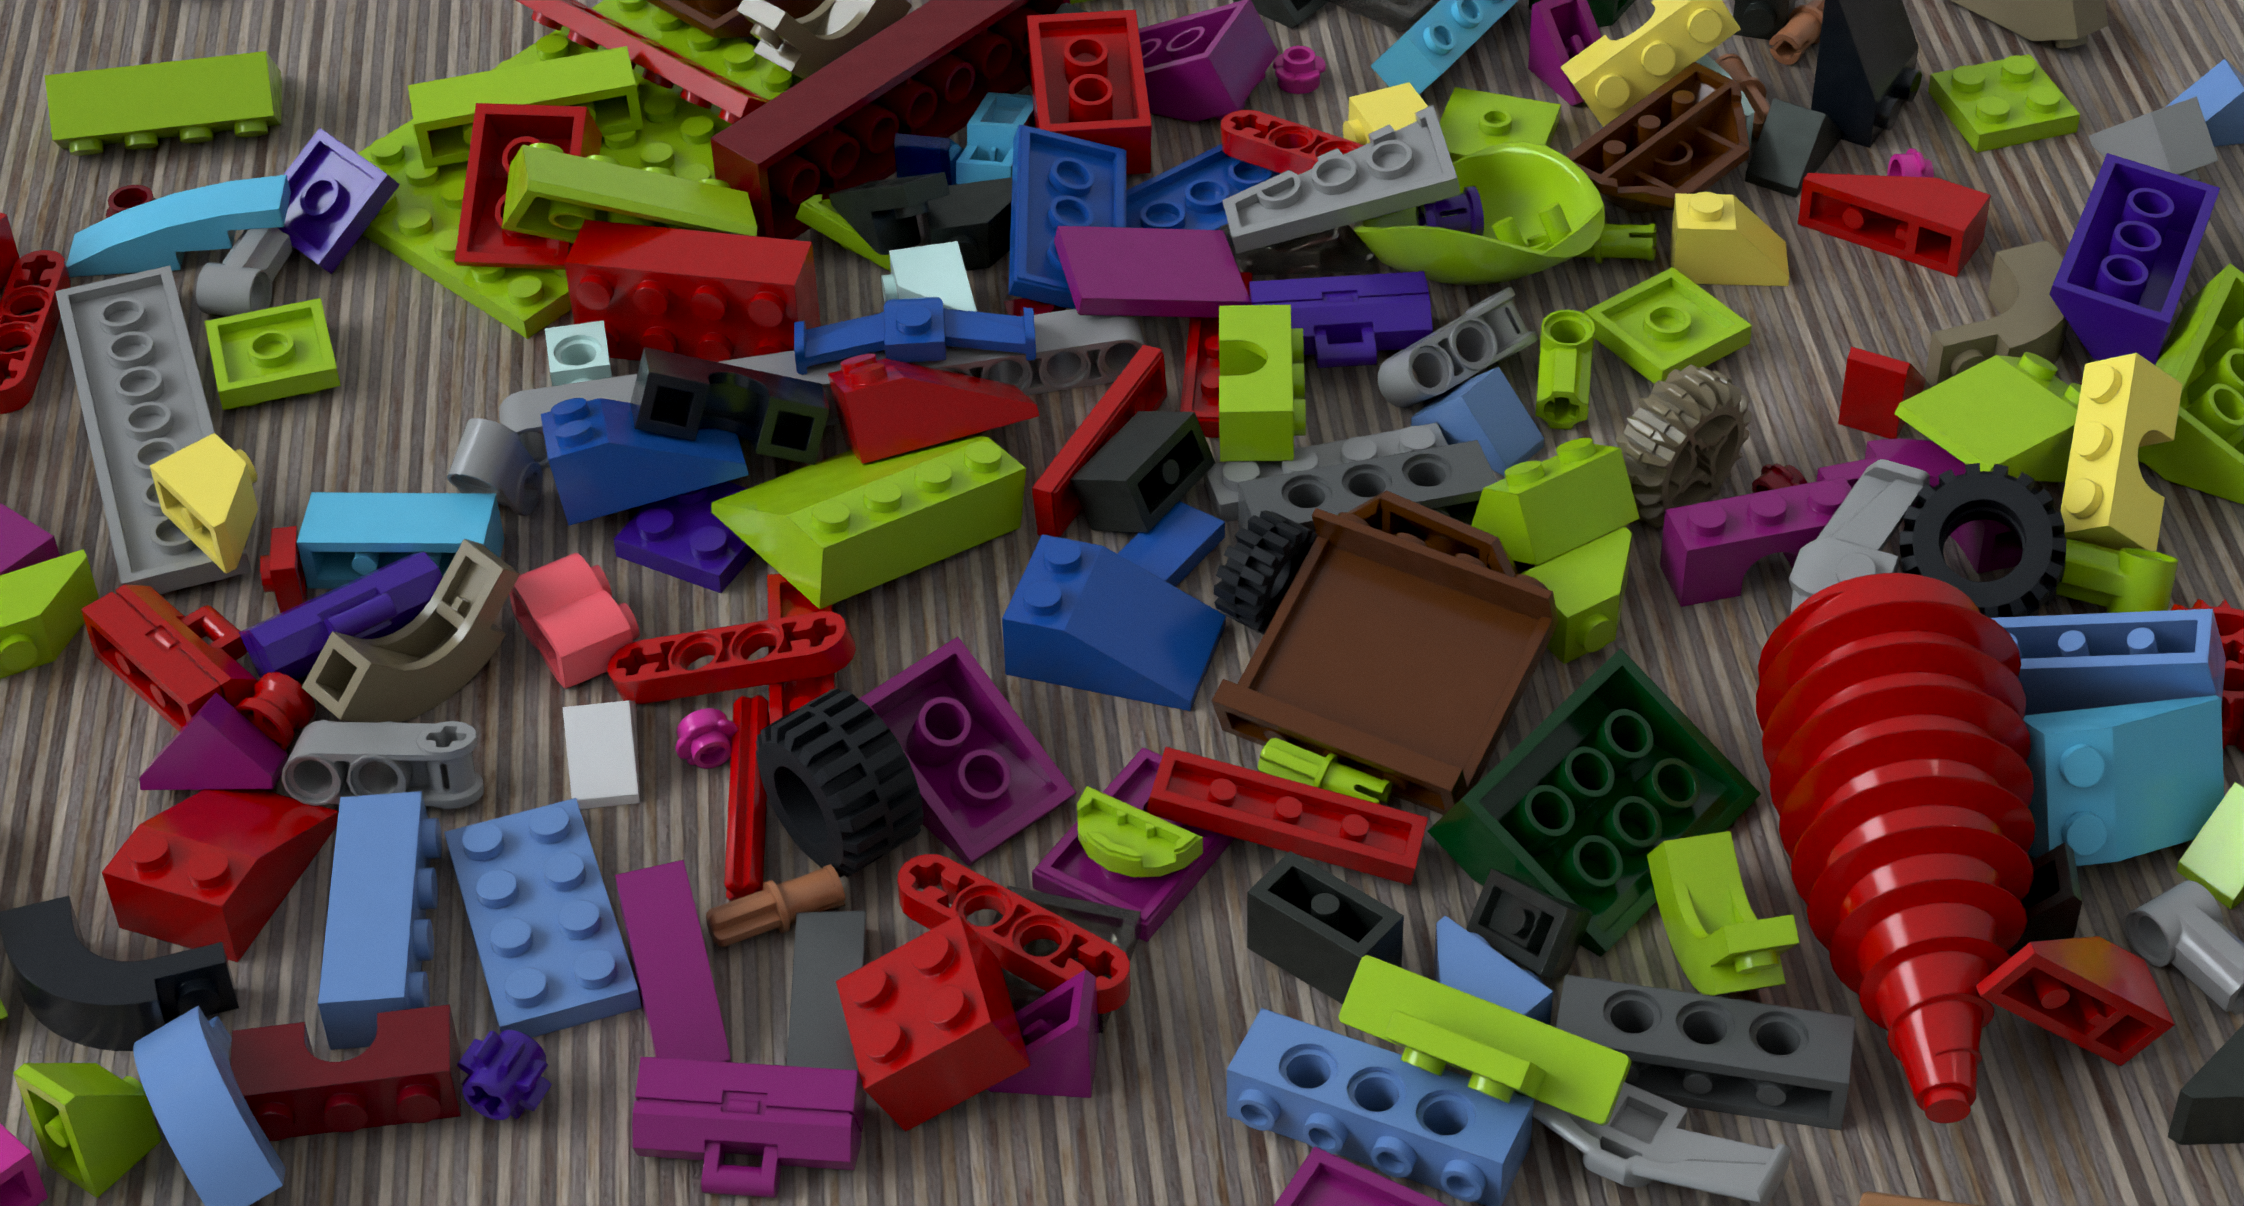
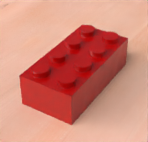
M584 220L564 262L574 324L604 320L610 358L641 361L644 347L714 362L793 351L794 322L805 321L806 329L821 326L813 245L809 241Z

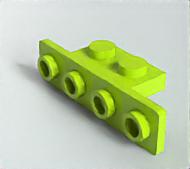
M1369 955L1361 958L1339 1013V1020L1343 1024L1403 1047L1404 1051L1400 1060L1409 1065L1442 1077L1445 1066L1449 1065L1471 1074L1467 1087L1509 1104L1513 1092H1517L1601 1126L1609 1123L1631 1066V1059L1621 1052Z

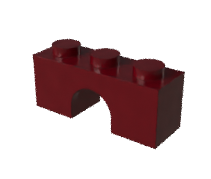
M450 1004L377 1013V1034L371 1046L359 1056L340 1062H329L314 1057L305 1022L232 1030L230 1066L250 1110L269 1141H280L291 1137L332 1132H353L364 1128L405 1123H426L437 1119L461 1117L460 1068L457 1066L460 1061V1047Z

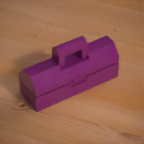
M641 1057L635 1092L637 1101H634L632 1148L637 1156L704 1160L701 1179L702 1193L776 1198L779 1191L782 1166L855 1170L861 1148L862 1135L860 1132L863 1130L867 1092L863 1089L858 1070ZM725 1153L763 1156L762 1167L724 1165Z

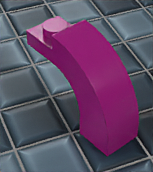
M1881 439L1867 441L1864 460L1818 468L1816 482L1845 477L1851 488H1853L1868 466L1880 459L1926 471L1930 478L1929 486L1934 488L1939 484L1940 474L1952 469L1955 476L1966 473V464L1933 441ZM1970 521L1961 525L1950 534V537L1959 544L1976 573L2014 567L2021 561L2023 552L2021 540L2013 530L1997 521Z

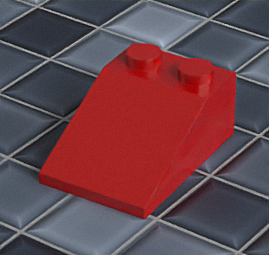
M1136 9L1028 15L1027 30L1035 128L1127 150L1126 175L1151 173L1152 124Z
M476 103L454 260L457 266L565 270L564 262L573 243L502 229L509 168L521 146H530L534 143L553 144L560 147L565 154L584 158L591 155H600L602 133L587 107Z
M863 354L845 359L840 362L842 370L828 373L844 441L862 464L1039 417L1037 404L1013 384L887 358L877 360L876 354Z
M204 789L139 824L102 871L119 928L190 949L222 942L227 960L239 962L337 827L339 811L319 805L303 804L294 798L261 789Z

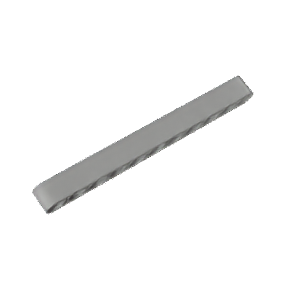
M1076 309L1034 315L1036 358L1033 361H1026V354L946 346V360L907 363L1013 384L1027 396L1113 383L1142 345L1146 344L1136 316L1079 315ZM794 350L719 361V363L821 383L830 408L825 426L840 424L828 373L842 370L840 362L845 359L808 366L807 374L804 375L798 374L796 371ZM885 350L868 353L876 354L877 360L886 358ZM637 374L513 393L505 398L499 407L500 424L507 426L519 435L520 442L534 461L540 464L541 469L550 468L540 414L550 412L551 408L557 403L572 398H584L586 401L604 398L630 403ZM737 435V436H738V439L744 438V437H742V436H740V435Z

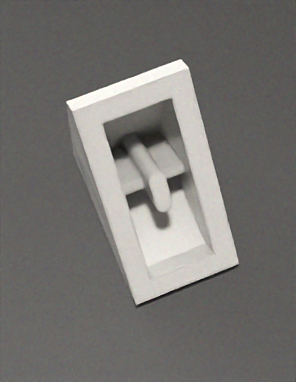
M627 700L562 707L572 799H577L579 808L589 809L640 803L637 710L635 701Z

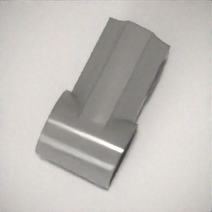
M277 227L245 229L222 263L209 262L203 266L196 287L199 309L207 314L232 316L269 308L272 299V281L293 251L290 236L283 233Z
M2187 880L2129 911L2125 923L2126 932L2134 950L2142 959L2158 967L2172 963L2224 1011H2231L2235 1016L2244 1012V943L2223 925L2220 907L2214 896L2198 882Z

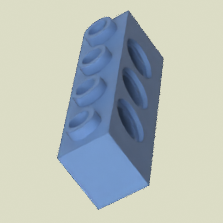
M1264 1008L1260 1009L1227 1068L1228 1117L1240 1120L1253 1129L1269 1130L1309 1144L1313 1148L1315 1146L1331 1154H1338L1373 1166L1389 1176L1407 1178L1445 1191L1458 1200L1476 1202L1485 1206H1502L1529 1150L1534 1099L1513 1092L1509 1104L1468 1088L1470 1077L1444 1069L1442 1077L1431 1074L1401 1061V1054Z

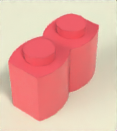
M573 553L519 575L509 593L512 612L519 626L531 644L540 651L546 665L559 684L565 689L608 672L607 665L618 649L640 637L639 627L632 610L626 603L618 605L612 598L609 582L599 565L590 567L586 560L578 553Z

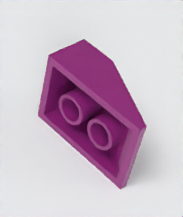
M1242 0L1139 28L1150 113L1196 122L1212 117L1222 120L1225 115L1242 110L1245 107V100L1254 87L1265 78V71L1279 53L1251 0Z
M958 636L859 698L882 719L905 752L915 774L921 794L924 814L923 825L968 866H971L1072 799L1077 793Z

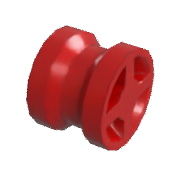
M267 672L254 685V696L243 699L235 707L237 711L284 751L293 742L294 730L305 727L312 720L316 712L313 698L301 688L302 685L290 676L279 672Z

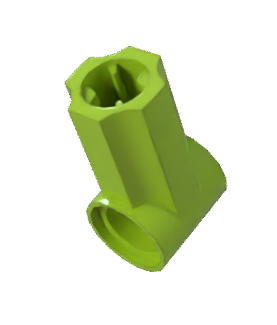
M1567 309L1552 312L1543 319L1541 325L1535 415L1546 421L1549 427L1553 429L1571 430L1576 423L1588 418L1595 326L1589 316L1580 311Z
M2065 537L2067 539L2065 571L2062 582H2059L2056 588L2057 595L2108 607V613L2168 611L2179 562L2177 558L2139 548H2121L2119 551Z

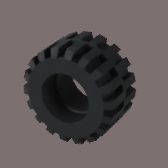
M1980 463L1966 464V473L1955 476L1952 469L1939 475V484L1934 488L1926 484L1917 493L1918 502L1915 507L1909 505L1904 516V530L1900 531L1899 546L1903 573L1935 578L1958 588L1975 603L1981 614L1989 618L2038 616L2039 609L2044 604L2046 606L2050 605L2056 596L2058 583L2062 582L2067 539H2065V524L2061 512L2056 513L2054 510V499L2046 489L2039 492L2034 488V479L2023 472H2021L2018 478L2008 475V466L1995 463L1993 472L1980 471ZM1970 521H1997L2009 527L2019 537L2023 548L2022 558L2012 572L2000 579L1989 582L1971 581L1956 574L1946 564L1943 549L1947 538L1955 529Z
M838 688L831 689L763 728L761 734L757 735L756 757L767 797L777 817L794 842L821 868L831 864L839 877H849L920 833V825L923 824L924 819L923 803L910 762L899 742L882 719L866 703L859 700L852 693L846 690L841 692Z

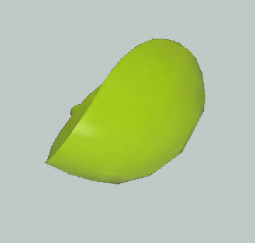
M1526 141L1507 142L1480 150L1452 162L1457 175L1460 194H1462L1464 187L1475 186L1478 190L1484 215V232L1482 236L1441 227L1417 226L1416 207L1356 222L1353 226L1355 233L1382 263L1400 272L1425 271L1427 280L1470 286L1508 282L1556 266L1587 251L1597 242L1604 229L1605 206L1598 189L1588 175L1565 155L1542 144Z

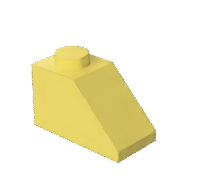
M1698 192L1695 194L1675 193L1670 241L1671 267H1674L1695 284L1788 286L1789 269L1786 242L1737 197L1730 194H1715L1712 192Z
M213 433L150 465V470L162 512L227 574L238 567L258 512V505L252 485L257 482V473L250 458L243 450L237 449L234 451L216 433Z

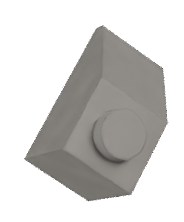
M2197 96L2089 135L2092 147L2104 157L2109 153L2193 180L2200 179L2196 168L2219 161Z

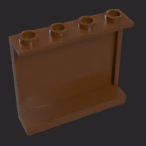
M1315 508L1312 519L1317 537L1238 684L1223 679L1211 700L1221 728L1225 732L1262 746L1266 745L1271 738H1278L1324 757L1331 752L1338 755L1337 760L1341 764L1381 780L1391 781L1392 790L1390 795L1445 815L1479 782L1559 624L1553 591L1548 590L1543 583L1533 577L1523 574L1511 577L1488 569L1482 561L1468 554L1458 553L1451 556L1429 548L1424 541L1411 534L1397 533L1392 535L1372 528L1365 520L1354 514L1340 512L1338 515Z

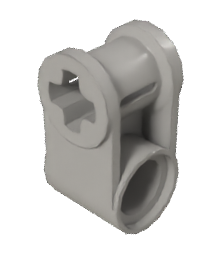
M472 418L467 421L447 476L448 481L457 487L461 493H496L499 505L509 506L518 515H530L536 507L542 491L543 477L540 464L534 461L520 442L519 435L507 426L481 418Z

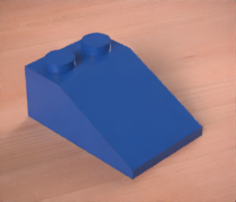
M584 398L567 399L554 405L550 412L540 414L548 461L569 526L749 475L738 436L732 432L702 428L698 429L696 441L638 430L634 427L630 403L604 398L586 401Z
M1042 534L1002 617L1006 675L1191 711L1225 629L1226 616L1102 545Z

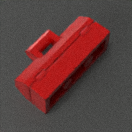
M124 584L115 589L116 594L112 591L81 609L94 655L176 730L180 731L215 693H218L234 708L243 699L254 696L253 689L254 685L258 682L257 679L236 661L248 652L239 634L240 630L212 606H203L184 616L151 586ZM207 636L213 642L208 645L202 638Z

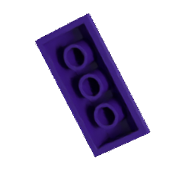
M2106 154L2049 294L2093 359L2100 361L2138 353L2156 365L2219 194V187L2116 155Z

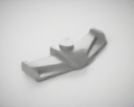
M1880 459L1866 468L1817 539L1800 549L1789 577V584L1793 589L1791 613L1806 599L1836 583L1871 574L1897 573L1899 557L1882 552V550L1903 522L1909 505L1914 506L1917 502V493L1926 484L1930 485L1929 474L1926 471Z
M1624 1082L1610 1121L1604 1126L1534 1099L1533 1117L1583 1152V1163L1589 1171L1623 1186L1643 1187L1654 1180L1748 1201L1750 1206H1768L1787 1172L1791 1153L1790 1148L1781 1143H1778L1775 1149L1684 1130L1686 1128L1687 1108Z

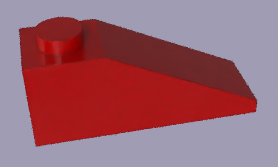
M1807 173L1803 178L1797 224L1957 277L1983 242L1991 195L1934 177Z
M2100 936L2029 942L1976 985L1980 997L2119 1066L2124 1065L2175 1025L2145 960Z

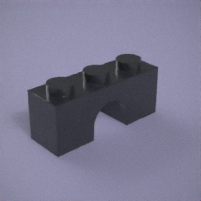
M644 347L630 402L635 429L696 441L698 429L713 428L725 430L749 440L754 446L755 453L815 465L830 410L821 383Z

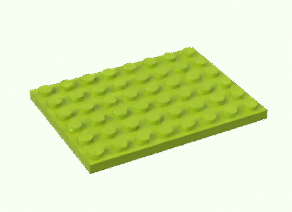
M603 0L592 7V9L768 100L774 99L804 80L753 52L756 47L740 38H713L645 0ZM562 26L561 31L555 30L541 37L536 43L510 59L501 62L492 70L607 50V48L599 45L598 50H594L580 45L567 38L570 29ZM636 64L633 74L644 129L602 136L600 155L615 158L622 166L641 170L646 167L666 168L673 171L675 177L693 181L715 179L710 138L732 125L718 117L722 108L712 104L711 109H706L680 97L682 87L674 84L672 89H668L652 83L642 77L645 68ZM413 119L386 136L375 140L370 146L358 152L360 156L400 184L362 235L526 339L572 309L566 270L456 265L454 260L468 161L424 169Z

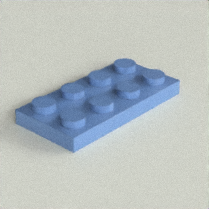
M576 798L444 832L500 1033L505 1030H516L532 1038L642 1008L639 990Z

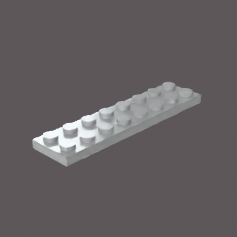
M171 266L55 291L121 585L151 586L160 595H163L167 592L212 581H221L228 577L251 572L245 547L238 567L226 574L162 512L150 470V465L215 433Z

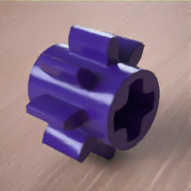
M505 1030L499 1035L495 1031H490L483 1041L474 1039L457 1064L462 1071L468 1074L461 1084L465 1100L478 1113L494 1120H505L510 1115L515 1119H519L525 1109L535 1111L552 1085L546 1078L541 1076L548 1066L544 1050L534 1039L516 1030Z

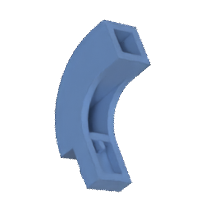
M198 1005L134 1042L135 1064L158 1123L205 1206H249L283 1186L286 1167L258 1124L234 1077L229 1062V1051L232 1042L230 1034L218 1016L208 1021Z

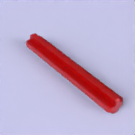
M742 695L733 704V723L738 729L732 736L724 879L726 898L730 902L763 890L767 794L758 768L756 740L757 735L761 734V730L770 725L768 712L769 702L761 695H756L753 698Z

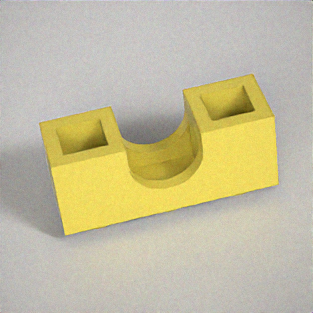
M1653 0L1651 3L1655 7V12L1642 27L1618 40H1610L1604 35L1563 64L1561 69L1588 108L1604 127L1741 30L1722 0Z
M2138 353L2085 364L2060 510L2065 524L2064 534L2066 538L2093 543L2119 551L2121 548L2157 551L2165 497L2152 490L2144 481L2138 464V448L2174 441L2183 385Z

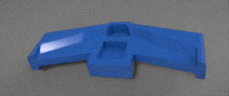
M939 297L888 300L884 304V312L810 329H806L805 321L794 322L796 371L801 375L807 374L808 366L885 350L887 359L906 363L946 360V346L1026 354V361H1033L1036 358L1033 308L1023 307V316L944 308L943 301Z

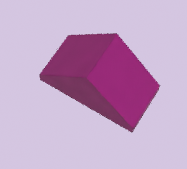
M1542 0L1532 5L1528 69L1571 106L1582 103L1584 100L1565 75L1561 66L1601 38L1587 0Z
M215 693L156 755L139 777L140 790L273 789L282 776V770L288 760V755L218 693Z
M1085 969L1015 1013L1031 1066L989 1087L987 1090L1002 1093L1080 1098L1092 1097L1099 1046L1096 976Z

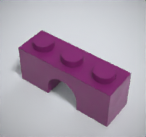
M1839 477L1665 509L1660 567L1680 606L1741 596L1743 578L1747 570L1759 559L1773 553L1783 552L1793 569L1800 549L1817 539L1852 488L1847 479Z

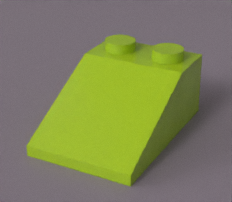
M2024 352L2022 357L1995 355L1899 403L1894 414L1963 463H1980V471L1993 472L1995 463L2008 466V475L2016 478L2023 472L2032 477L2034 481L2065 482L2081 385L2077 383H2070L2068 385L2054 376L2058 368L2050 361L2036 354Z

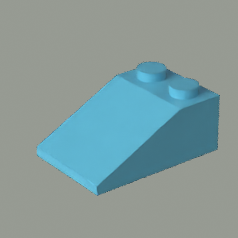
M2217 695L2024 716L2023 720L2030 734L2031 746L2026 764L2032 772L2034 782L2033 796L2028 809L2032 813L2036 826L2034 841L2028 854L2035 859L2064 842L2073 849L2076 866L2119 862L2195 839L2224 798L2221 697Z

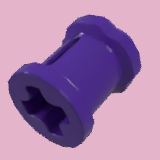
M1475 186L1464 187L1461 195L1416 206L1417 226L1441 227L1479 236L1483 235V208Z

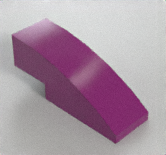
M684 860L616 874L615 879L622 917L655 1057L731 1062L713 977Z

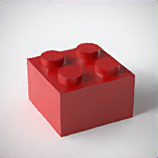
M960 915L836 981L863 1089L905 1132L1031 1066L999 959Z

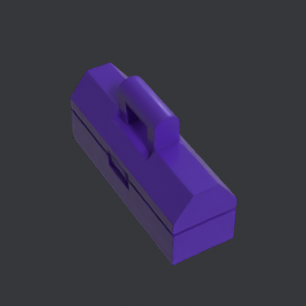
M1425 271L1249 281L1250 305H1291V328H1303L1304 355L1315 354L1317 368L1376 365L1377 351L1405 349L1433 333L1431 302Z
M424 551L411 554L244 629L239 634L260 678L267 672H279L298 680L309 675L332 631L362 639H376L390 635L410 623L425 608L443 576L438 566Z

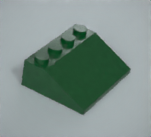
M1620 648L1427 832L1475 882L1483 887L1491 868L1513 875L1550 896L1591 910L1592 916L1580 945L1601 957L1657 901L1647 854L1663 841L1725 832L1761 793Z

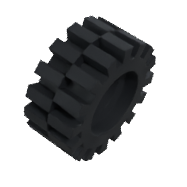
M1268 510L1261 511L1260 517L1252 516L1248 520V530L1241 527L1235 534L1238 542L1235 547L1228 545L1224 556L1228 557L1226 565H1219L1216 574L1222 581L1214 585V595L1218 596L1214 603L1216 608L1221 610L1220 613L1263 635L1317 537V533L1313 532V530Z

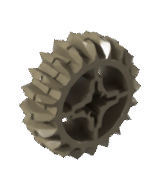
M1692 364L1682 371L1675 369L1669 373L1665 382L1658 380L1654 384L1652 393L1647 398L1639 399V407L1633 416L1626 417L1628 424L1624 432L1617 436L1615 441L1618 443V448L1622 450L1640 517L1638 519L1639 522L1643 524L1647 522L1653 527L1658 528L1664 525L1665 509L1707 502L1713 494L1719 495V489L1724 480L1732 477L1730 471L1735 461L1742 458L1740 448L1749 438V431L1746 429V426L1750 423L1752 415L1748 410L1749 398L1741 393L1740 388L1732 384L1731 379L1714 370L1712 372L1705 367L1698 368Z

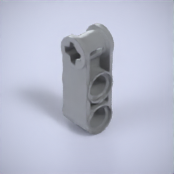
M1508 287L1473 305L1465 311L1464 315L1384 361L1378 371V386L1387 402L1395 407L1407 408L1438 396L1491 364L1499 362L1539 340L1535 331L1527 330L1512 301L1516 295L1512 287ZM1456 344L1460 347L1462 356L1459 354ZM1412 368L1416 371L1418 375L1419 383L1413 375Z
M315 721L304 728L282 770V782L285 790L299 802L313 806L339 804L340 797L422 791L425 806L455 809L471 805L484 794L483 779L475 772L472 753L477 746V732L473 726L458 721L440 723Z

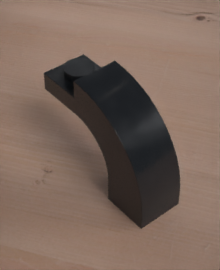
M69 896L0 911V929L3 945L25 1004L45 1027L69 1041L96 1049L133 1051L134 1042L198 1005L205 1017L239 1008L236 987L222 942L147 960L116 961L98 956L85 948L84 939Z

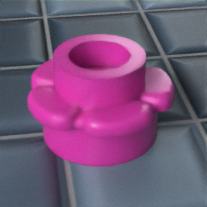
M1292 46L1274 59L1273 68L1276 69L1275 76L1277 77L1278 86L1282 90L1292 94H1306L1319 87L1320 73L1325 72L1326 63L1322 57L1315 56V52L1311 48Z
M1910 148L1906 154H1894L1891 157L1887 176L1934 177V170L1929 159H1924L1921 152H1918L1915 148Z
M706 708L694 711L683 718L677 727L678 741L675 747L677 755L680 759H686L690 765L696 764L700 768L709 769L720 766L731 756L732 736L738 728L718 709Z

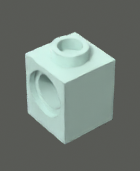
M604 320L545 328L552 386L612 377Z

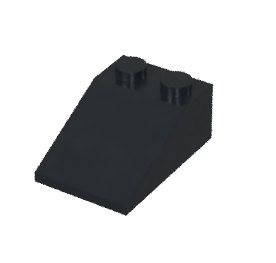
M1825 0L1811 110L1826 114L1842 131V140L1870 148L1884 129L1890 131L1898 118L1900 107L1905 101L1912 102L1918 92L1922 78V72L1916 69L1919 46L1902 0Z

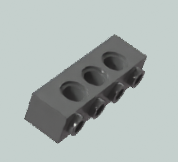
M1478 440L1238 482V528L1242 527L1248 530V520L1254 515L1260 517L1261 511L1268 510L1276 512L1315 532L1316 529L1312 519L1315 508L1338 515L1340 512H1349L1386 490L1471 526L1483 488L1497 482Z
M1565 974L1556 1028L1627 1055L1631 1059V1066L1625 1079L1626 1083L1683 1107L1841 1131L1850 1082L1856 1017L1832 1014L1821 1010H1805L1757 1003L1746 999H1730L1683 992L1671 988L1662 989L1615 982L1603 978H1588Z

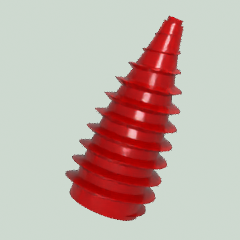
M1880 573L1844 580L1817 592L1801 603L1772 632L1762 649L1758 664L1760 684L1756 693V714L1763 732V758L1771 774L1769 787L1772 803L1780 816L1779 833L1783 847L1791 858L1793 883L1799 896L1807 904L1809 926L1816 939L1829 951L1832 969L1837 977L1851 991L1859 995V1002L1864 1013L1871 1021L1888 1031V1046L1893 1055L1902 1063L1917 1106L1925 1111L1926 1117L1933 1122L1943 1124L1954 1123L1963 1120L1970 1114V1106L1976 1100L1977 1068L1982 1061V1055L1979 1053L1982 1028L1991 1022L1995 1014L1992 1004L1980 997L1976 985L2011 958L2007 951L2019 941L2025 932L2027 924L2026 910L2021 901L2028 894L2033 882V865L2027 853L2034 841L2036 826L2032 813L2028 809L2033 796L2034 782L2032 772L2026 764L2031 751L2030 734L2023 720L2026 710V696L2022 683L2019 681L2021 660L2016 643L2010 633L1995 620L1981 614L1975 603L1965 593L1946 582L1923 575Z

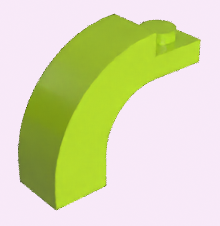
M1731 831L1663 841L1647 854L1658 907L1671 947L1686 977L1700 993L1719 996L1786 984L1780 955L1800 943L1794 915L1760 920L1756 918L1742 884Z

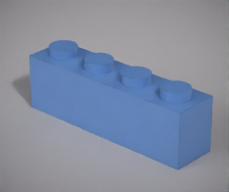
M2213 609L1991 618L2010 633L2019 649L2021 660L2019 681L2022 683L2026 696L2025 715L2211 695L2221 697L2222 707L2226 657Z
M422 791L340 797L318 1006L330 1050L370 1047L377 1034V1013L430 1006L428 976L426 971H421L422 961L433 960L434 955L433 928L431 920L426 919V909H436L438 904L437 876L434 867L430 868V859L441 858L442 835L439 819L428 818Z

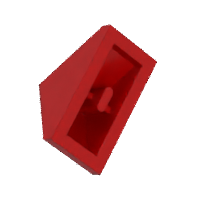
M1851 347L1847 358L1838 424L1888 439H1897L1906 422L1894 413L1899 403L1923 391L1926 379L1911 363Z

